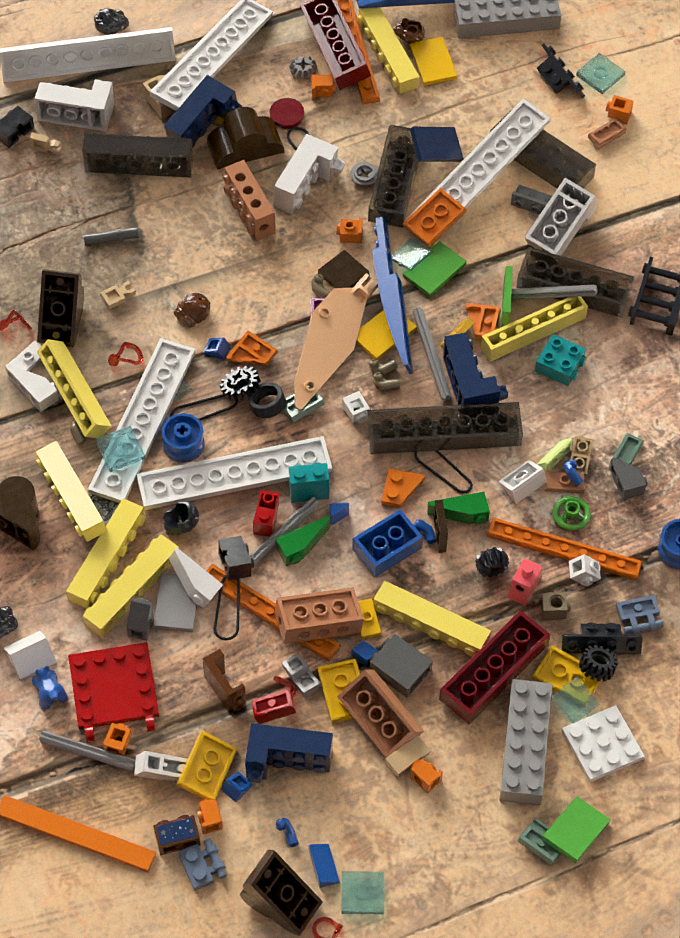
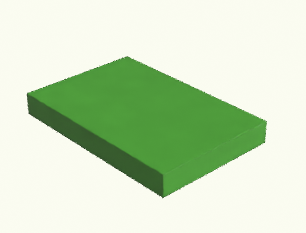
M439 241L403 273V278L428 297H431L466 266L467 261Z
M513 266L505 267L501 327L508 325L510 322Z
M576 796L545 832L542 840L576 864L607 827L611 819Z

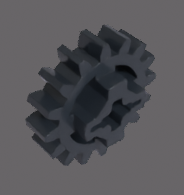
M239 366L236 371L232 369L230 374H225L226 378L221 379L222 384H220L224 397L226 396L228 400L233 398L236 401L237 398L243 400L244 396L250 397L251 392L255 393V388L260 387L261 379L257 370H254L253 367L248 369L247 366H244L241 369Z

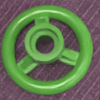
M568 496L561 498L555 503L552 509V516L555 523L561 528L575 531L582 529L588 524L591 512L585 501L578 497ZM566 503L564 508L565 513L563 516L559 518V507L562 504ZM580 506L584 509L585 515L580 513ZM576 518L582 520V522L576 525L564 523L568 519Z

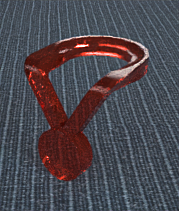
M15 310L10 312L7 319L0 321V331L5 330L9 324L17 320H21L29 330L32 327Z
M124 342L117 354L109 356L108 363L110 366H117L119 361L139 365L143 362V354L137 345ZM125 348H131L136 351L138 361L120 358Z
M274 676V681L291 688V694L294 697L297 692L294 684L284 678Z
M320 917L314 922L312 926L314 938H324L317 933L316 927L320 922L326 921L336 927L332 938H337L343 928L342 924L335 922L329 917Z

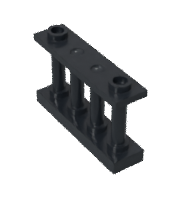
M650 257L648 263H644L642 269L644 277L635 305L630 306L629 309L630 325L634 324L636 317L664 324L667 327L665 334L673 336L680 313V285L673 288L647 280L649 274H654L676 280L677 283H680V273L652 267L654 257ZM648 288L671 294L675 297V301L667 302L643 295L644 289ZM640 302L668 309L671 314L664 317L638 310Z

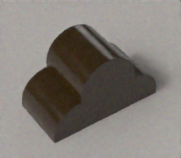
M240 107L229 112L223 120V126L215 128L207 137V144L217 170L242 160L249 162L285 153L274 121L267 116L258 117L256 111L250 107Z
M42 270L37 343H45L49 339L64 342L69 347L75 346L84 306V287L82 286V276L80 273Z
M8 477L0 483V530L34 551L40 542L37 523L39 509L34 486L24 477Z
M268 849L244 882L243 890L240 893L243 901L252 909L265 917L273 919L281 927L298 936L302 934L323 903L279 854L271 849Z

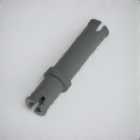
M137 227L117 228V230L84 234L83 237L85 246L113 241L123 242L126 239L139 238Z

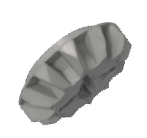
M303 55L302 57L296 56L295 59H291L289 69L293 76L306 79L316 73L317 65L311 56L305 57ZM302 64H305L304 70L301 68Z
M361 162L352 167L350 175L356 185L360 184L364 187L365 185L371 186L372 183L377 182L379 171L375 165ZM362 172H363L365 175H368V178H365L364 176H362Z

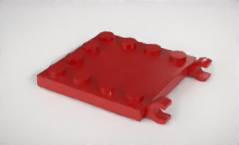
M148 642L68 655L79 730L85 729L87 742L95 741L94 727L111 725L112 723L118 724L145 719L147 732L155 731L154 718L159 717Z

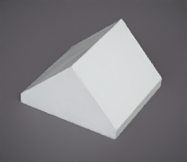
M528 460L501 479L499 483L517 504L547 483L544 469Z
M41 631L4 647L20 681L35 675L36 670L46 666L50 668L57 664L49 642Z

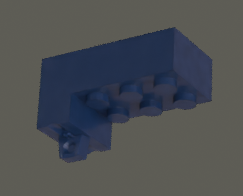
M206 75L164 125L169 144L185 154L193 149L196 141L204 136L207 128L216 121L217 116L224 119L229 112L242 107L237 101L235 91L211 76Z
M466 332L444 336L443 360L462 419L498 412L499 401L508 398L506 386H498L496 376L483 378L482 371L477 368L476 354L473 355L472 340L468 339Z
M251 723L245 759L248 782L261 783V780H267L269 765L275 768L289 767L297 771L306 769L313 770L316 773L330 772L333 733Z

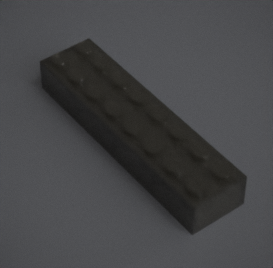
M519 402L367 410L370 454L522 445L523 430Z

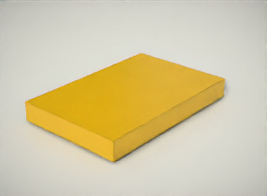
M443 37L410 43V50L423 86L457 79V73Z
M384 310L359 329L356 343L364 351L377 360L396 347ZM407 318L408 334L410 336L417 330V326Z
M553 645L532 676V679L537 682L552 683L553 691L584 708L600 684L596 678L592 680L590 679L591 676L586 677L585 672L582 673L580 671L579 659Z
M356 658L317 667L331 723L354 719L337 696L360 675Z
M202 730L176 785L204 800L216 799L238 748Z

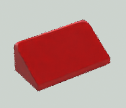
M290 689L251 700L254 718L258 724L296 713Z

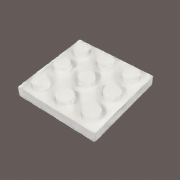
M616 705L563 727L561 731L589 783L644 760L645 757Z

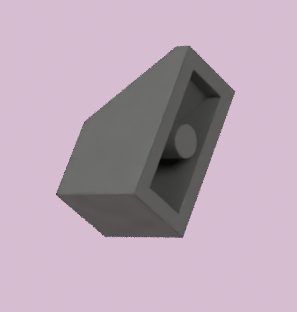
M612 458L609 470L622 500L643 495L648 485L646 476L642 475L639 468Z

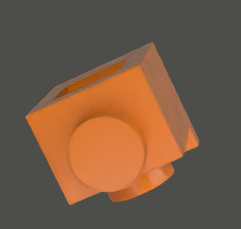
M312 75V100H315V97H333V92H336V82H333L332 75Z
M614 95L612 101H608L606 106L607 117L616 118L624 121V124H628L634 100Z
M359 218V220L341 219V224H337L336 235H340V242L361 243L363 218Z
M112 723L103 743L104 750L125 756L132 737L131 729L125 724L119 723L117 725Z
M417 759L411 765L410 778L427 793L442 781L443 771L439 770L437 772L432 763H427L424 759Z
M216 799L200 801V811L197 812L201 824L202 834L222 830V819Z

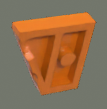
M466 303L468 316L474 321L471 326L476 339H482L483 335L497 329L501 314L500 306Z
M247 331L226 356V359L229 362L267 366L278 351L250 331Z
M389 468L381 505L401 508L406 499L415 492L416 487L424 482L425 475Z

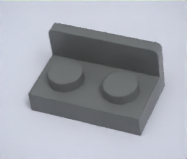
M518 185L516 191L512 193L511 205L535 214H541L552 198V195Z

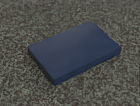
M413 126L410 128L419 162H461L464 160L455 127Z

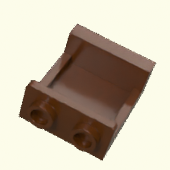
M219 649L202 658L204 677L228 713L243 708L246 704L245 686L240 684L232 688L223 676L225 673V661L222 651Z

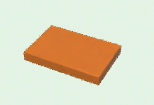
M439 188L403 223V227L429 248L467 210L443 189Z

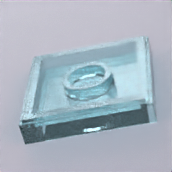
M598 53L577 71L576 76L603 94L625 76V71L604 55Z
M131 426L95 439L109 472L145 459V454Z
M342 871L341 914H384V872Z

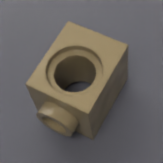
M566 592L542 593V620L566 619L567 612L571 610L570 600H567ZM556 604V605H559L560 607H559V608H555V607H553L552 605Z

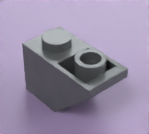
M132 597L127 622V634L129 637L147 641L154 621L152 602L145 598L137 599Z

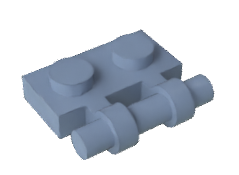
M655 595L616 603L621 623L629 622L630 626L623 627L625 635H638L642 631L649 630L652 632L656 631L657 628L664 627L662 619L656 621L654 619L655 616L660 614ZM646 618L647 620L646 623H637V620Z
M211 838L204 841L206 849L202 851L198 844L178 852L194 891L213 884L212 875L216 873L220 879L227 876L226 866L218 856L219 850L213 844ZM208 857L211 858L213 863L210 867L207 866L204 860Z

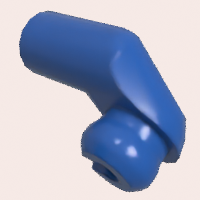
M570 459L568 462H565L564 469L569 479L577 487L584 480L575 470L577 463Z
M421 519L413 523L418 531L421 530L425 534L428 544H433L437 541L431 525Z
M278 819L276 821V828L279 831L284 830L288 846H297L299 842L289 819Z

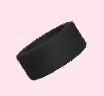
M272 382L259 384L260 387L255 388L256 392H251L250 397H248L253 413L260 418H271L278 415L286 405L282 388ZM266 396H277L270 404L257 405Z

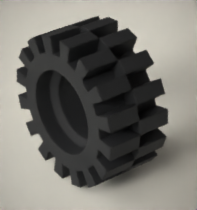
M594 645L593 648L588 646L583 652L579 668H581L580 671L582 673L585 672L586 677L591 676L590 679L592 680L596 678L599 682L601 679L605 682L613 677L618 665V659L614 657L615 654L613 652L609 653V649L604 650L602 646L598 648L597 645Z

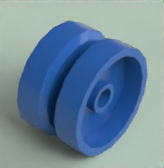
M180 413L169 417L164 422L161 430L163 448L170 459L184 463L191 462L201 455L205 446L203 425L198 418L191 414Z
M674 519L663 527L657 548L658 555L663 563L675 569H680V519Z

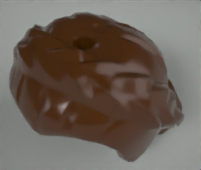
M403 18L393 28L395 34L408 44L419 42L425 38V29L419 21Z
M191 293L178 303L174 315L185 326L191 328L207 318L210 313L211 303L203 294Z

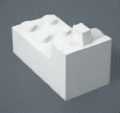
M95 79L92 90L40 82L35 96L38 121L107 131L115 105L112 82Z
M306 134L274 186V207L293 215L296 209H300L303 197L309 194L311 184L315 183L318 177L330 181L333 173L341 174L345 167V162L338 158L339 147Z
M564 178L526 234L527 244L553 260L558 261L584 221H589L598 208L596 196Z

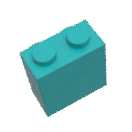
M552 334L536 361L535 372L569 386L572 380H576L579 374V367H583L587 360L585 356L586 348Z
M327 463L288 467L291 503L305 502L311 497L317 500L329 499L330 479Z

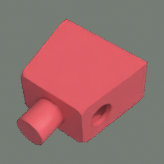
M523 559L512 579L508 598L526 606L542 578V566L528 559ZM520 586L524 588V591L519 590Z

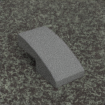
M299 653L281 662L286 673L304 698L321 688L320 682L310 671L309 665Z

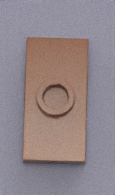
M614 118L589 133L588 139L600 149L625 134L627 129Z
M546 471L547 483H545V491L584 493V481L576 487L566 472ZM578 473V474L581 476V478L584 480V474H583V473Z

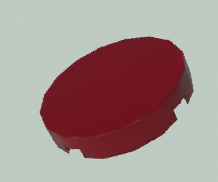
M281 98L271 105L270 118L276 126H281L283 129H291L299 126L304 119V107L296 99Z

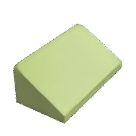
M572 439L560 441L537 465L542 467L545 473L550 471L571 450Z

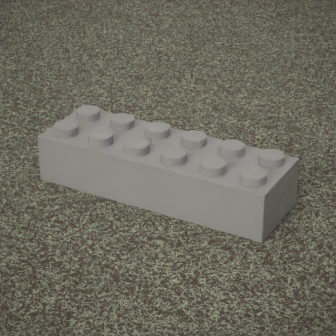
M454 0L453 13L458 38L560 29L561 11L558 0Z
M512 679L499 801L541 805L552 683Z

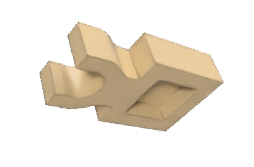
M32 132L30 136L31 149L45 153L51 151L54 154H60L62 150L59 147L61 141L49 140V137L43 134Z
M127 281L120 288L117 285L100 292V295L110 310L126 302L125 297L136 295V291L134 288L127 290L131 288L130 282Z

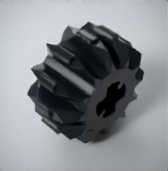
M487 548L486 551H481V554L476 556L477 571L483 577L488 576L489 578L500 573L503 574L504 570L508 569L509 558L502 548Z

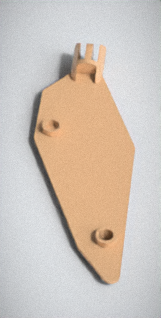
M365 274L353 288H334L312 312L294 381L295 407L298 410H301L354 350L366 301L378 288V284H376L369 292L367 291L374 282L372 278L364 286L361 285L369 276L368 274Z

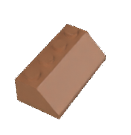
M364 670L337 696L386 758L424 732L375 670Z

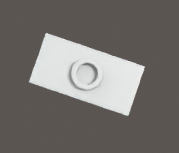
M33 341L9 364L26 371H31L42 361L37 353L42 345Z

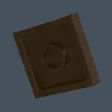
M343 250L319 268L318 274L322 275L324 280L333 288H353L365 274L369 275V270L346 250Z
M443 499L435 500L433 517L439 553L447 551L448 540Z

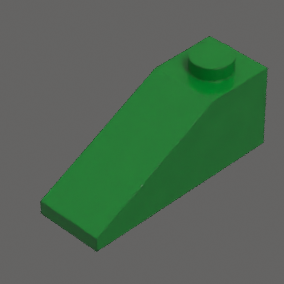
M485 492L443 499L446 519L467 524H482L489 521L490 510ZM435 501L428 502V515L434 516Z
M329 516L276 538V549L286 566L297 564L306 557L329 530Z

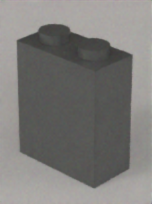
M396 634L391 639L387 638L382 644V649L378 653L375 652L369 659L370 670H375L383 681L406 698L432 671L433 665L431 659Z

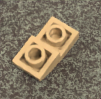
M574 437L570 459L577 463L575 468L577 473L587 475L594 439Z
M417 736L389 755L384 761L394 774L398 776L410 769L417 759L421 760L428 756L431 751L421 738Z

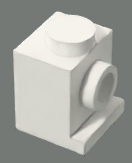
M359 391L342 398V409L347 413L352 423H363L368 419L370 408Z

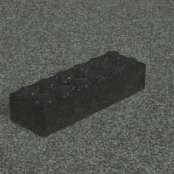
M507 113V114L490 130V132H491L509 113ZM542 130L514 159L557 189L564 178L584 188L594 178L596 169L594 162L545 130Z
M389 124L368 208V222L376 223L375 218L383 217L387 225L403 228L419 164L410 128Z
M84 133L82 153L84 168L87 173L188 178L192 176V139Z
M528 247L518 273L516 288L596 285L598 292L595 296H581L588 308L622 318L632 290L634 276ZM561 297V298H554V299L563 300V299H566V298H568V297Z

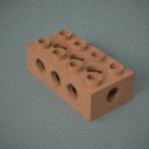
M242 160L224 167V192L227 197L230 196L232 199L233 208L239 211L242 223H246L249 235H253L254 239L259 241L276 234L275 211L246 162Z
M354 587L279 597L276 599L275 616L284 644L361 633L364 618Z

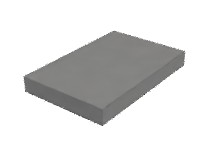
M161 573L154 629L193 632L197 604L188 596L177 574Z

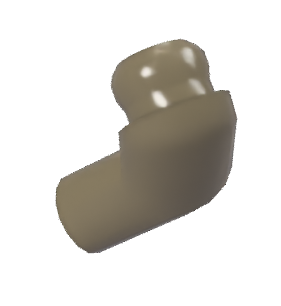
M316 274L311 282L312 291L320 297L326 298L330 292L323 288L324 277Z
M372 359L369 362V368L372 372H381L383 375L398 368L394 360L384 365L380 364L377 359Z
M381 372L374 373L373 383L382 390L400 388L398 379L387 381L383 378Z
M72 420L70 431L77 445L86 440L76 420Z

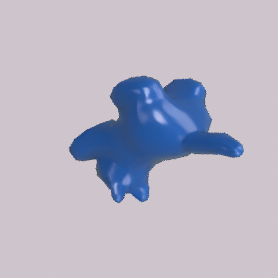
M49 666L35 671L36 676L32 678V683L39 690L38 698L41 708L49 709L50 704L59 700L64 703L68 700L64 687L57 682V675L54 670H50Z

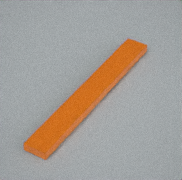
M336 0L371 74L370 77L357 82L362 104L380 102L352 0Z
M494 517L487 533V537L568 561L585 554L599 562L600 570L636 581L643 562Z
M211 564L206 570L219 582L226 575L225 571L214 564ZM226 578L223 582L222 595L237 604V580L228 581V578ZM240 581V606L280 631L275 616L276 603ZM331 638L298 642L330 662L341 647L339 643Z
M6 795L3 796L0 802L1 818L142 871L149 872L155 859L156 851Z

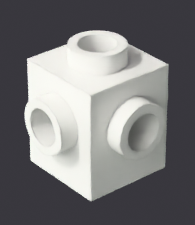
M583 554L569 561L570 579L584 586H589L601 579L599 562Z

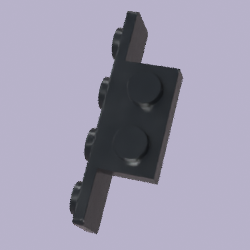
M543 43L541 46L550 57L537 67L538 71L556 94L568 84H571L576 92L584 98L583 86L578 81L575 83L573 80L575 76L569 69L565 70L564 66L566 64L560 57L558 59L555 57L557 53L552 46L547 47Z
M590 622L580 625L581 634L562 635L561 650L566 653H583L588 646L593 648L594 645H597L598 648L602 646L604 650L609 649V653L613 652L614 654H641L642 635H622L620 624H596Z

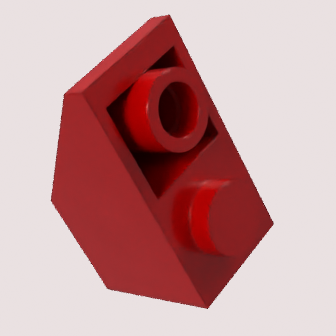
M267 490L260 491L253 520V534L267 537L273 534L280 493Z

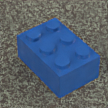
M401 509L352 539V550L374 577L379 576L423 547V536Z

